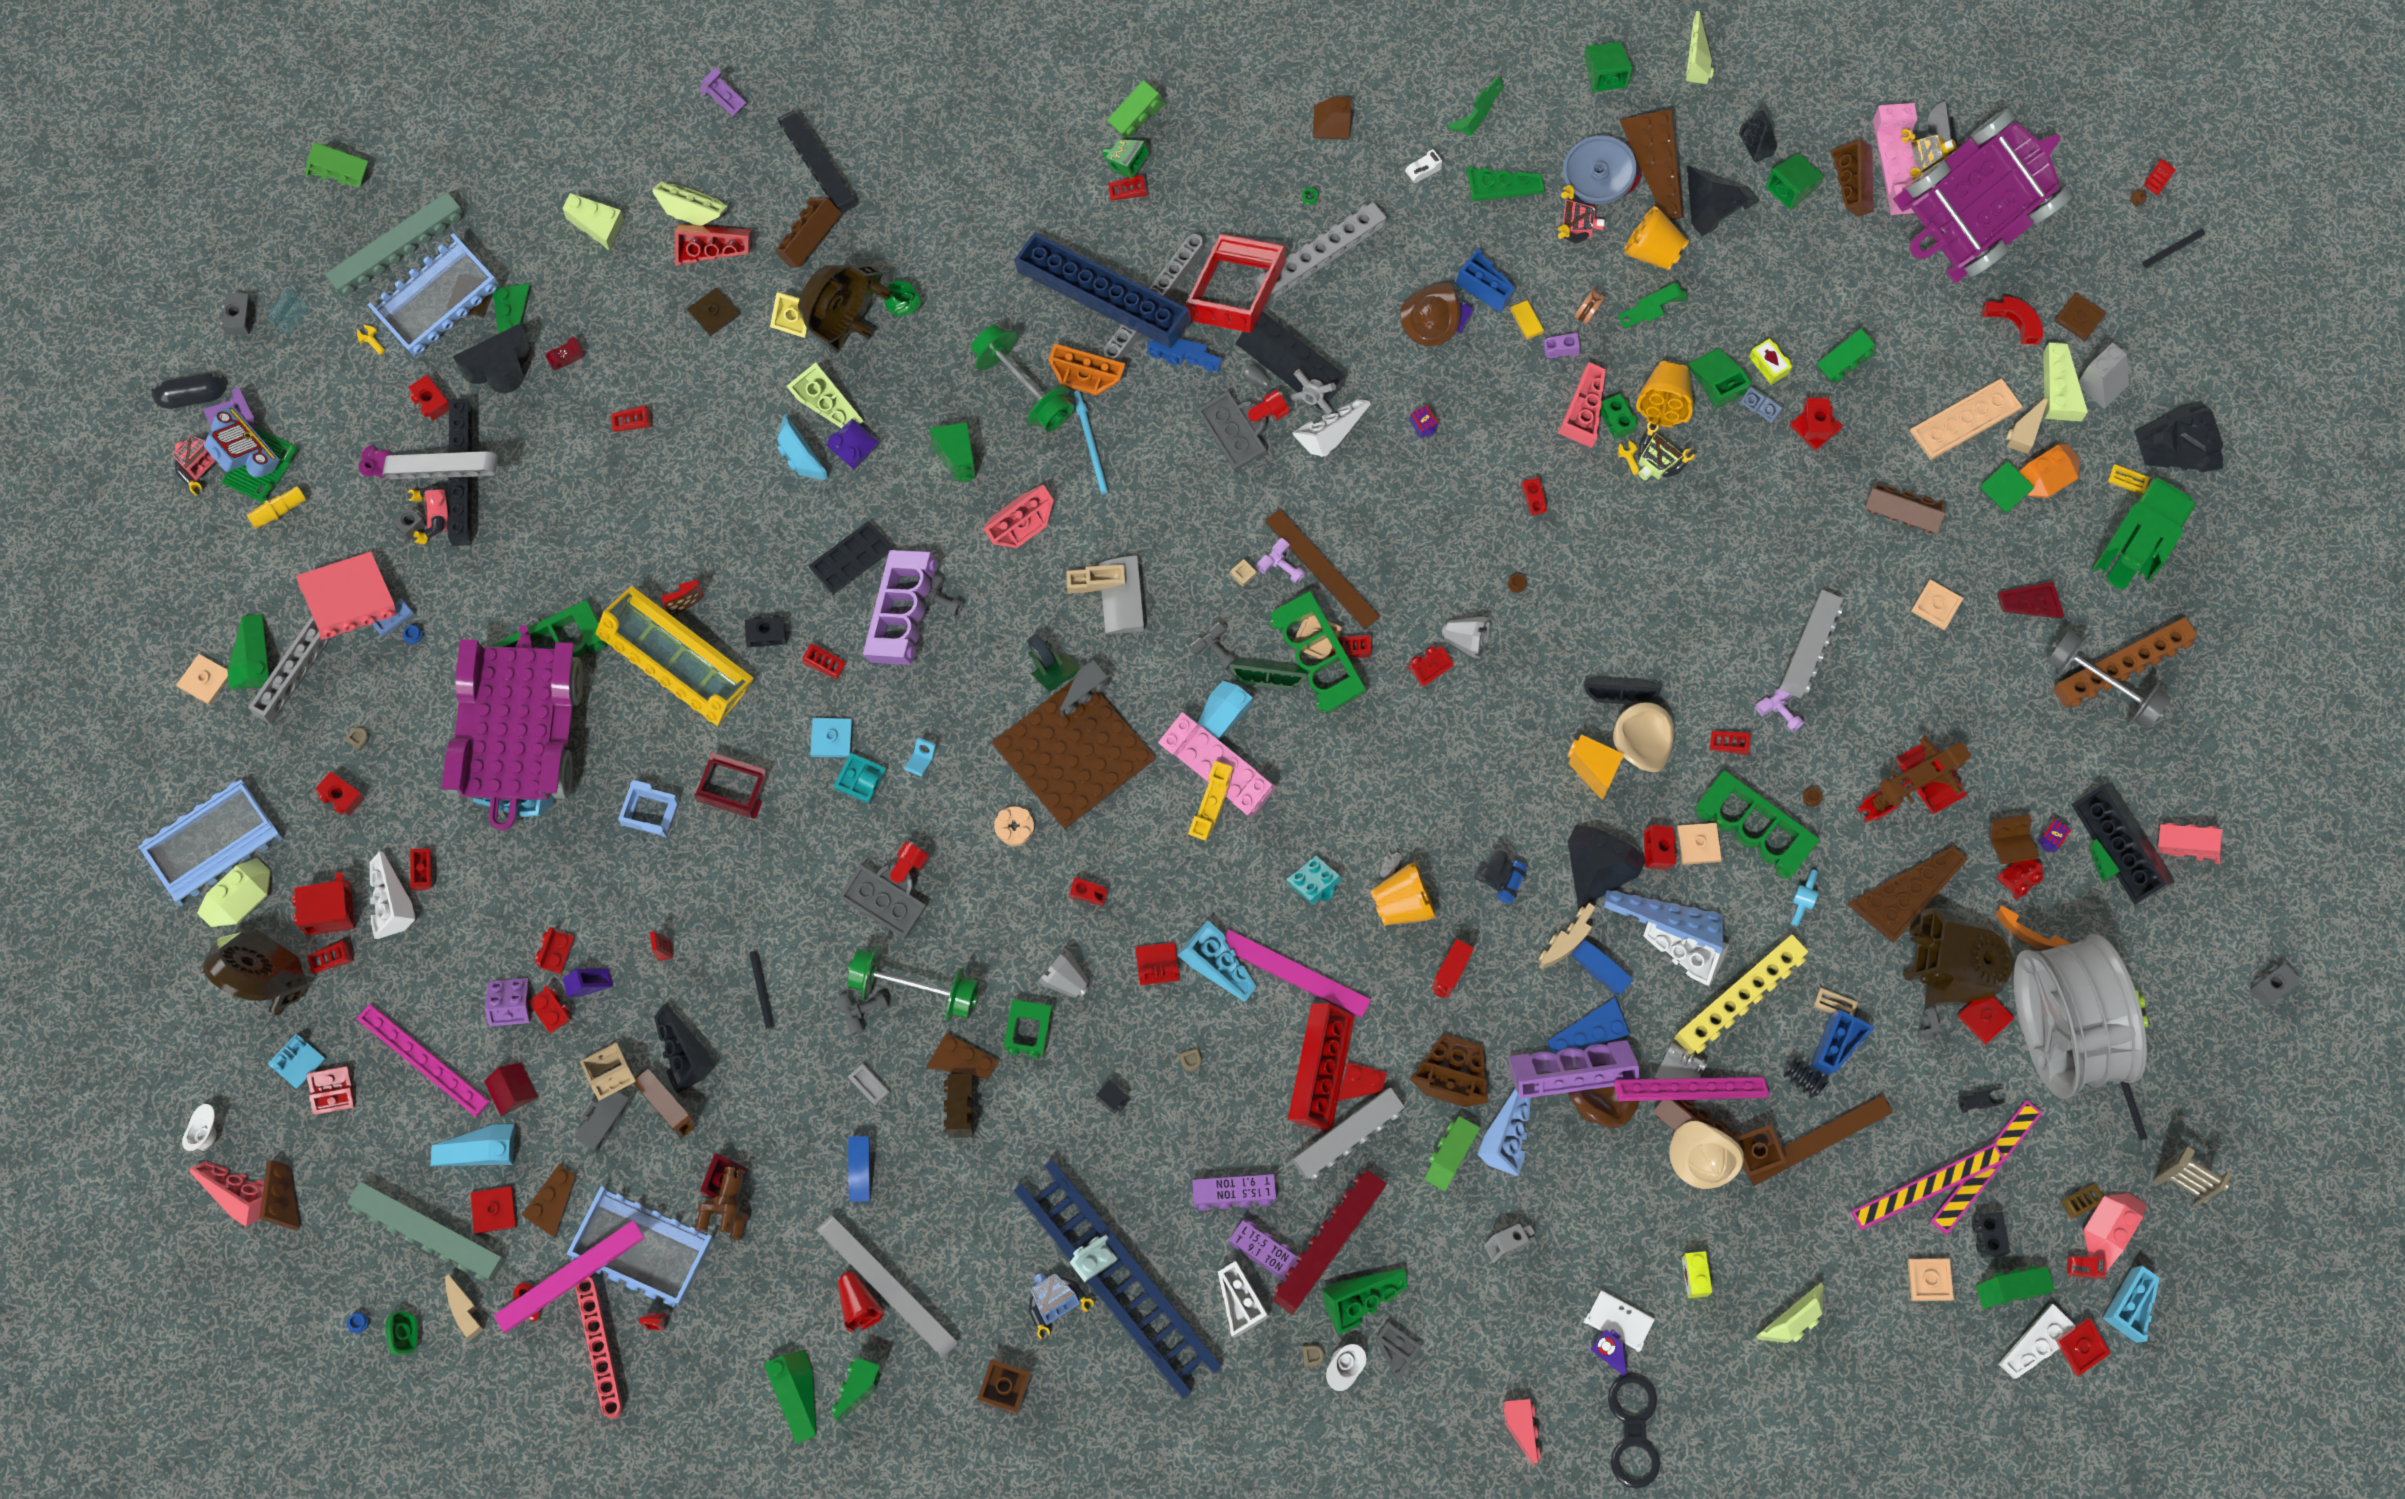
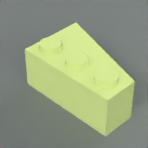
M571 193L563 206L567 220L610 251L624 222L621 210Z

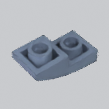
M1753 387L1748 389L1740 403L1754 413L1760 414L1770 423H1774L1784 409L1776 401Z

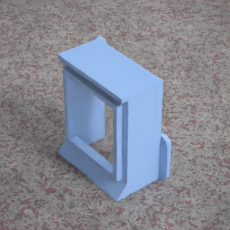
M634 780L630 783V788L618 820L622 826L658 834L667 838L679 801L676 795L653 790L650 784ZM639 796L668 804L660 826L632 820Z

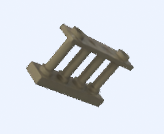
M2186 1147L2162 1164L2154 1180L2160 1184L2171 1180L2196 1195L2197 1199L2194 1205L2198 1206L2206 1203L2221 1191H2226L2232 1182L2229 1180L2232 1173L2228 1171L2222 1176L2215 1174L2195 1162V1158L2192 1157L2195 1150Z

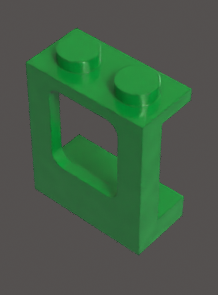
M1012 1000L1003 1045L1004 1050L1010 1055L1017 1056L1019 1053L1027 1054V1057L1038 1059L1039 1056L1044 1057L1052 1006ZM1018 1018L1038 1020L1040 1022L1035 1046L1020 1045L1013 1042Z

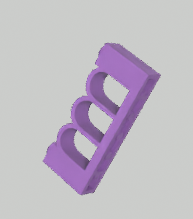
M889 550L863 651V656L870 662L912 665L913 658L916 656L914 644L919 638V630L915 624L923 618L925 613V605L921 599L928 595L931 589L929 577L934 578L935 571L938 568V560L931 552ZM900 576L920 577L918 584L914 588L908 590L897 589ZM894 600L914 601L912 608L907 613L890 614ZM887 625L907 626V631L902 637L896 639L884 638Z
M1627 1040L1611 1042L1608 1045H1592L1584 1051L1577 1048H1567L1559 1051L1557 1054L1538 1052L1531 1056L1529 1054L1509 1056L1510 1075L1519 1099L1614 1086L1616 1080L1639 1079V1065ZM1594 1064H1607L1605 1066L1598 1067L1592 1066ZM1569 1067L1580 1068V1069H1576V1070H1568V1071H1565V1070H1564L1565 1068H1569ZM1540 1071H1550V1072H1553V1073H1546V1074H1539V1075H1537V1072H1540Z

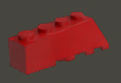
M679 224L675 229V266L703 260H714L720 257L748 254L752 248V230L683 224Z

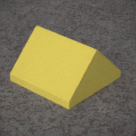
M777 292L770 327L805 338L808 329L798 312L800 298Z

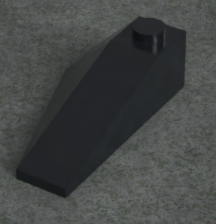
M1761 110L1753 118L1743 123L1739 131V135L1754 163L1774 156L1777 148L1771 123L1765 112Z
M663 1004L654 1016L659 1040H664L665 1051L662 1053L664 1059H669L671 1069L666 1070L668 1078L675 1092H681L704 1080L714 1068V1064L707 1050L667 1004Z

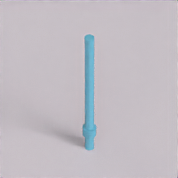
M1075 391L1073 393L1076 401L1075 408L1081 419L1101 494L1108 493L1087 416L1088 409L1083 402L1081 391Z

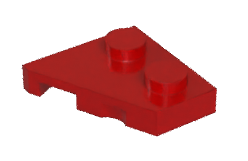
M1347 1063L1338 1101L1380 1094L1387 1073Z

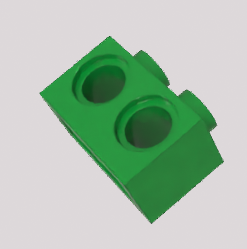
M1621 394L1602 401L1600 413L1614 440L1635 432L1638 425L1635 415L1631 414L1629 403L1626 399H1623ZM1611 407H1616L1619 410L1615 411ZM1620 423H1625L1627 426H1622Z

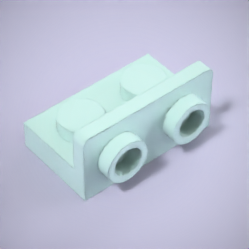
M1107 1235L1101 1238L1095 1237L1088 1243L1089 1246L1086 1248L1081 1246L1073 1253L1074 1257L1070 1264L1084 1282L1117 1260L1105 1243L1108 1239Z

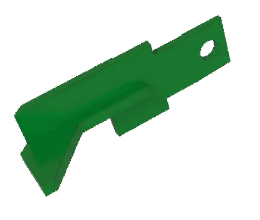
M1499 76L1493 80L1486 91L1482 90L1474 101L1476 107L1470 116L1448 124V129L1459 132L1465 130L1467 136L1473 135L1492 108V102L1504 88Z
M1677 282L1639 300V305L1617 316L1623 328L1626 329L1644 320H1647L1649 323L1663 316L1664 312L1661 308L1663 305L1670 302H1683L1689 299L1686 291H1682ZM1629 317V322H1624V318Z

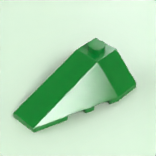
M262 614L242 616L227 670L229 690L263 687L269 678Z
M1398 1269L1340 1281L1323 1288L1324 1307L1337 1334L1340 1335L1358 1327L1362 1323L1360 1319L1368 1312L1373 1315L1377 1312L1376 1307L1381 1302H1390L1408 1288L1406 1272L1404 1269Z
M805 1350L785 1354L764 1363L796 1444L815 1437L813 1370Z

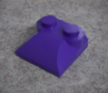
M852 418L837 433L829 437L826 446L855 470L879 442Z

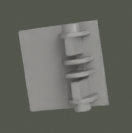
M1671 1043L1655 1077L1658 1079L1700 1078L1708 1061L1695 1054L1689 1055L1688 1051Z

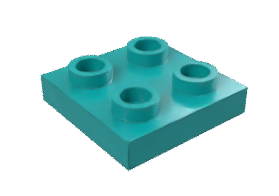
M850 753L833 787L842 793L870 804L886 772V768Z
M1314 856L1286 879L1287 883L1311 905L1319 899L1322 901L1329 900L1334 894V887L1342 881L1341 877L1317 856Z

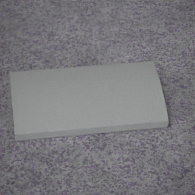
M1137 556L1121 557L1099 563V566L1124 565L1125 584L1102 590L1105 634L1144 631Z

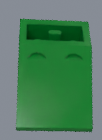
M1720 348L1687 364L1716 409L1745 395L1752 384L1743 369Z
M857 1357L854 1362H850L847 1370L849 1377L847 1382L843 1381L839 1391L841 1394L840 1400L834 1403L831 1412L836 1423L840 1424L876 1391L883 1372L880 1365Z

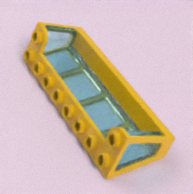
M633 586L627 589L603 611L595 634L717 727L748 691L754 678Z

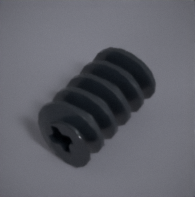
M1797 1055L1786 1068L1783 1077L1786 1078L1791 1075L1790 1083L1797 1080L1796 1088L1804 1086L1802 1093L1810 1091L1809 1099L1817 1097L1829 1081L1822 1084L1823 1076L1815 1078L1817 1071L1809 1073L1811 1066L1808 1065L1803 1068L1804 1060L1796 1062Z

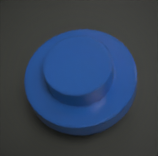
M410 625L403 631V639L408 644H416L422 639L423 634L418 626Z
M361 1312L353 1313L347 1320V1327L353 1333H362L368 1327V1318Z

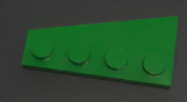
M1469 166L1466 168L1472 202L1544 194L1541 174L1517 172L1516 174L1509 173L1506 170L1498 172L1490 171L1488 168L1479 170Z

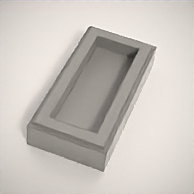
M863 1063L848 1076L852 1083L874 1106L890 1094L888 1089Z

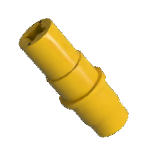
M298 486L269 501L265 500L264 504L253 509L254 511L246 516L253 527L257 529L273 520H279L278 517L305 502L306 499Z

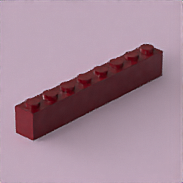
M1366 1170L1363 1175L1359 1173L1353 1182L1355 1186L1352 1191L1348 1189L1342 1197L1344 1201L1341 1206L1337 1204L1330 1213L1333 1217L1330 1221L1325 1220L1319 1228L1322 1232L1318 1237L1315 1235L1308 1243L1310 1247L1308 1251L1301 1252L1296 1260L1298 1262L1295 1268L1291 1266L1284 1276L1287 1278L1283 1284L1279 1283L1274 1289L1273 1293L1275 1296L1273 1302L1292 1316L1384 1191L1387 1183L1369 1170Z

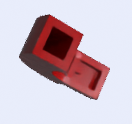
M2004 296L2000 303L1997 301L1985 303L1982 309V317L2007 318L2018 327L2021 344H2040L2044 337L2043 326L2037 313L2028 304Z

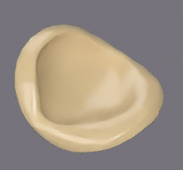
M1644 702L1629 707L1620 715L1614 728L1613 741L1617 750L1624 754L1623 757L1641 770L1660 772L1665 767L1674 740V724L1671 716L1664 708L1653 703Z
M1700 1121L1686 1122L1677 1128L1670 1144V1161L1673 1169L1682 1180L1697 1188L1711 1189L1720 1187L1734 1179L1743 1166L1744 1154L1740 1145L1727 1134Z

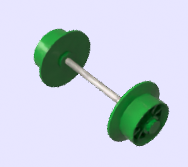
M998 325L989 326L975 338L971 345V351L977 357L976 368L981 371L987 370L1002 360L1039 400L1028 415V424L1031 426L1040 424L1046 432L1056 430L1068 420L1074 410V405L1067 399L1069 389L1066 386H1060L1042 396L1006 357L1016 343L1017 334L1014 331L1004 332Z
M879 945L876 946L873 952L857 949L848 967L847 987L862 991L863 1000L868 999L877 977L949 996L946 1022H950L953 1016L969 1019L973 1007L977 1005L979 980L964 977V968L962 967L958 970L950 991L878 972L881 958V946Z

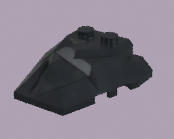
M2201 401L2183 404L2134 432L2146 466L2163 468L2171 466L2179 467L2181 470L2196 469L2198 472H2209L2223 468V455L2221 452L2223 441L2212 410L2206 408L2205 404Z

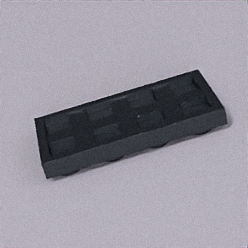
M868 521L809 565V569L828 591L834 595L888 555L889 550L893 549Z

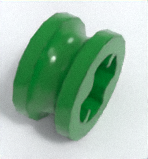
M1311 187L1305 188L1302 192V202L1308 206L1314 205L1318 200L1317 190ZM1307 194H1313V199L1311 197L1307 199Z

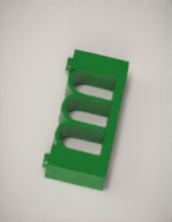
M1310 591L1270 613L1272 619L1269 621L1273 629H1278L1280 634L1283 632L1286 644L1291 649L1296 650L1295 657L1299 667L1309 673L1308 680L1311 689L1317 694L1318 701L1315 703L1320 712L1324 711L1328 715L1367 693ZM1314 615L1323 631L1301 643L1290 641L1288 639L1290 629ZM1327 638L1336 654L1314 666L1303 664L1301 662L1303 652ZM1340 661L1349 677L1328 689L1317 688L1314 685L1315 676L1320 671Z
M587 600L528 627L532 641L551 633L554 641L560 643L554 631L575 621L583 638L581 644L573 649V657L581 658L587 653L588 649L591 653L602 651L608 645L607 642L601 640L595 634L599 624ZM517 632L488 647L515 648L521 633Z
M1725 770L1694 809L1697 812V816L1702 820L1707 819L1711 821L1713 818L1719 829L1726 832L1735 831L1736 838L1741 845L1747 848L1758 847L1760 858L1766 863L1775 864L1774 869L1777 870L1776 873L1784 879L1788 878L1790 880L1820 841L1815 835ZM1732 793L1750 805L1744 816L1734 823L1724 820L1720 814V808ZM1754 809L1773 822L1765 834L1758 839L1747 837L1742 829L1743 823ZM1776 826L1795 838L1788 850L1781 855H1773L1765 847V840Z

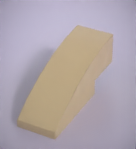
M1124 565L1086 567L1085 570L1066 571L1067 594L1099 591L1125 584Z
M448 1274L445 1277V1283L452 1314L461 1331L471 1341L484 1330L471 1315L478 1308Z

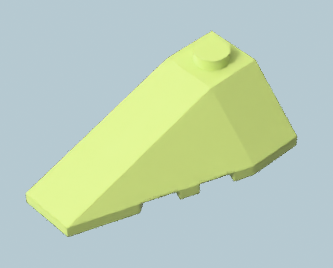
M1696 11L1693 20L1686 81L1707 84L1708 79L1713 77L1714 67H1711L1712 59L1700 11Z
M816 362L787 385L799 402L840 428L852 418L859 425L863 422L862 418Z

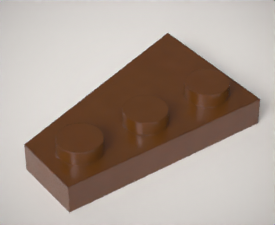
M946 1033L926 1068L949 1073L972 1074L973 1077L989 1080L999 1061Z
M270 1160L266 1165L259 1219L297 1230L300 1226L289 1165Z
M558 1165L522 1213V1216L556 1239L576 1176L561 1165Z

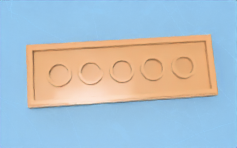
M2001 378L1911 428L1910 433L1929 459L1933 460L2020 411L2023 406Z

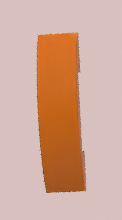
M2002 905L1995 913L1999 921L2010 933L2032 947L2048 950L2060 945L2071 944L2056 935L2048 940L2017 923L2016 920L2019 915Z

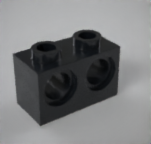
M2003 1212L1978 1214L1974 1217L1972 1229L1974 1233H1977L1976 1250L1978 1253H1981V1258L1999 1257L2009 1254L2010 1247ZM1984 1221H1988L1991 1224V1230L1985 1228ZM1988 1241L1995 1244V1250H1991L1988 1247Z

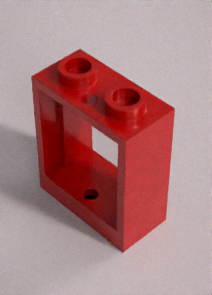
M1458 939L1455 940L1434 979L1431 990L1434 991L1433 993L1436 996L1449 999L1472 956L1473 947Z

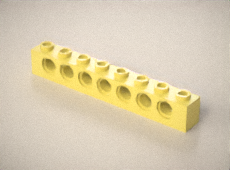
M1793 935L1789 936L1679 1031L1675 1036V1040L1688 1051L1689 1055L1695 1052L1701 1053L1707 1047L1706 1042L1710 1039L1713 1042L1721 1035L1720 1030L1722 1028L1728 1029L1736 1022L1734 1018L1737 1015L1742 1017L1750 1010L1748 1006L1752 1002L1757 1004L1764 997L1762 994L1766 990L1771 992L1778 985L1777 981L1780 978L1784 980L1792 973L1791 968L1795 965L1797 967L1801 966L1806 961L1807 949ZM1781 956L1787 957L1790 963H1785ZM1767 969H1773L1776 975L1769 974ZM1753 981L1760 982L1761 987H1756ZM1739 993H1744L1747 996V1000L1741 999ZM1724 1006H1731L1733 1012H1728ZM1710 1018H1716L1719 1024H1713ZM1696 1030L1703 1031L1705 1037H1699L1696 1034Z

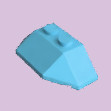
M787 414L783 415L777 438L779 444L777 449L780 455L787 457L789 468L792 471L795 470L798 475L822 480L827 479L825 468Z

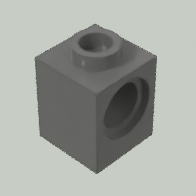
M410 507L392 522L395 528L408 541L414 537L413 535L416 531L420 532L426 526L423 521L424 516L418 510L414 512ZM414 521L413 524L407 525L408 522Z

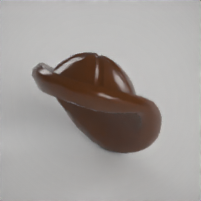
M1437 283L1429 285L1409 296L1402 304L1400 309L1401 325L1405 333L1414 342L1423 346L1433 347L1447 342L1456 333L1460 323V304L1451 284Z
M1614 1086L1568 1092L1570 1100L1576 1106L1582 1119L1608 1128H1619L1627 1124L1632 1119L1639 1105V1101H1618Z

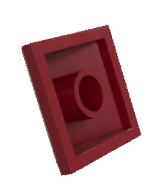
M522 1063L500 1066L484 1080L500 1116L538 1098Z
M714 1153L699 1192L705 1198H715V1196H719L723 1174L726 1173L724 1171L725 1167H734L735 1171L742 1169L745 1173L747 1168Z

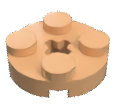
M1009 807L1001 810L995 820V833L997 837L1010 846L1024 844L1034 831V822L1028 810L1020 807ZM1012 822L1020 825V827L1016 828V831H1012V828L1009 827Z

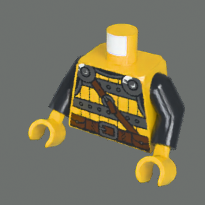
M1904 129L1901 132V135L1908 136L1902 137L1901 141L1903 143L1913 140L1911 147L1917 168L1910 170V176H1913L1912 181L1937 163L1945 160L1949 156V152L1957 149L1953 139L1946 142L1937 134L1922 132L1911 134V131L1908 129Z

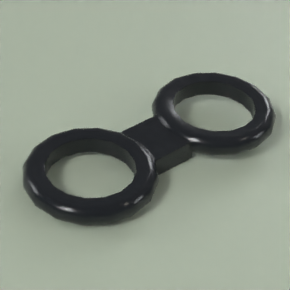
M1631 1374L1622 1376L1614 1381L1609 1389V1408L1614 1416L1623 1422L1624 1439L1613 1450L1610 1464L1612 1473L1620 1483L1626 1487L1638 1489L1654 1482L1659 1474V1455L1655 1448L1646 1441L1645 1421L1651 1418L1656 1410L1657 1396L1655 1389L1649 1381L1641 1376ZM1633 1383L1644 1388L1649 1399L1645 1412L1640 1415L1631 1416L1621 1411L1616 1398L1617 1392L1623 1385ZM1634 1446L1645 1450L1650 1456L1652 1463L1649 1474L1643 1479L1638 1480L1630 1479L1624 1475L1619 1464L1622 1452Z

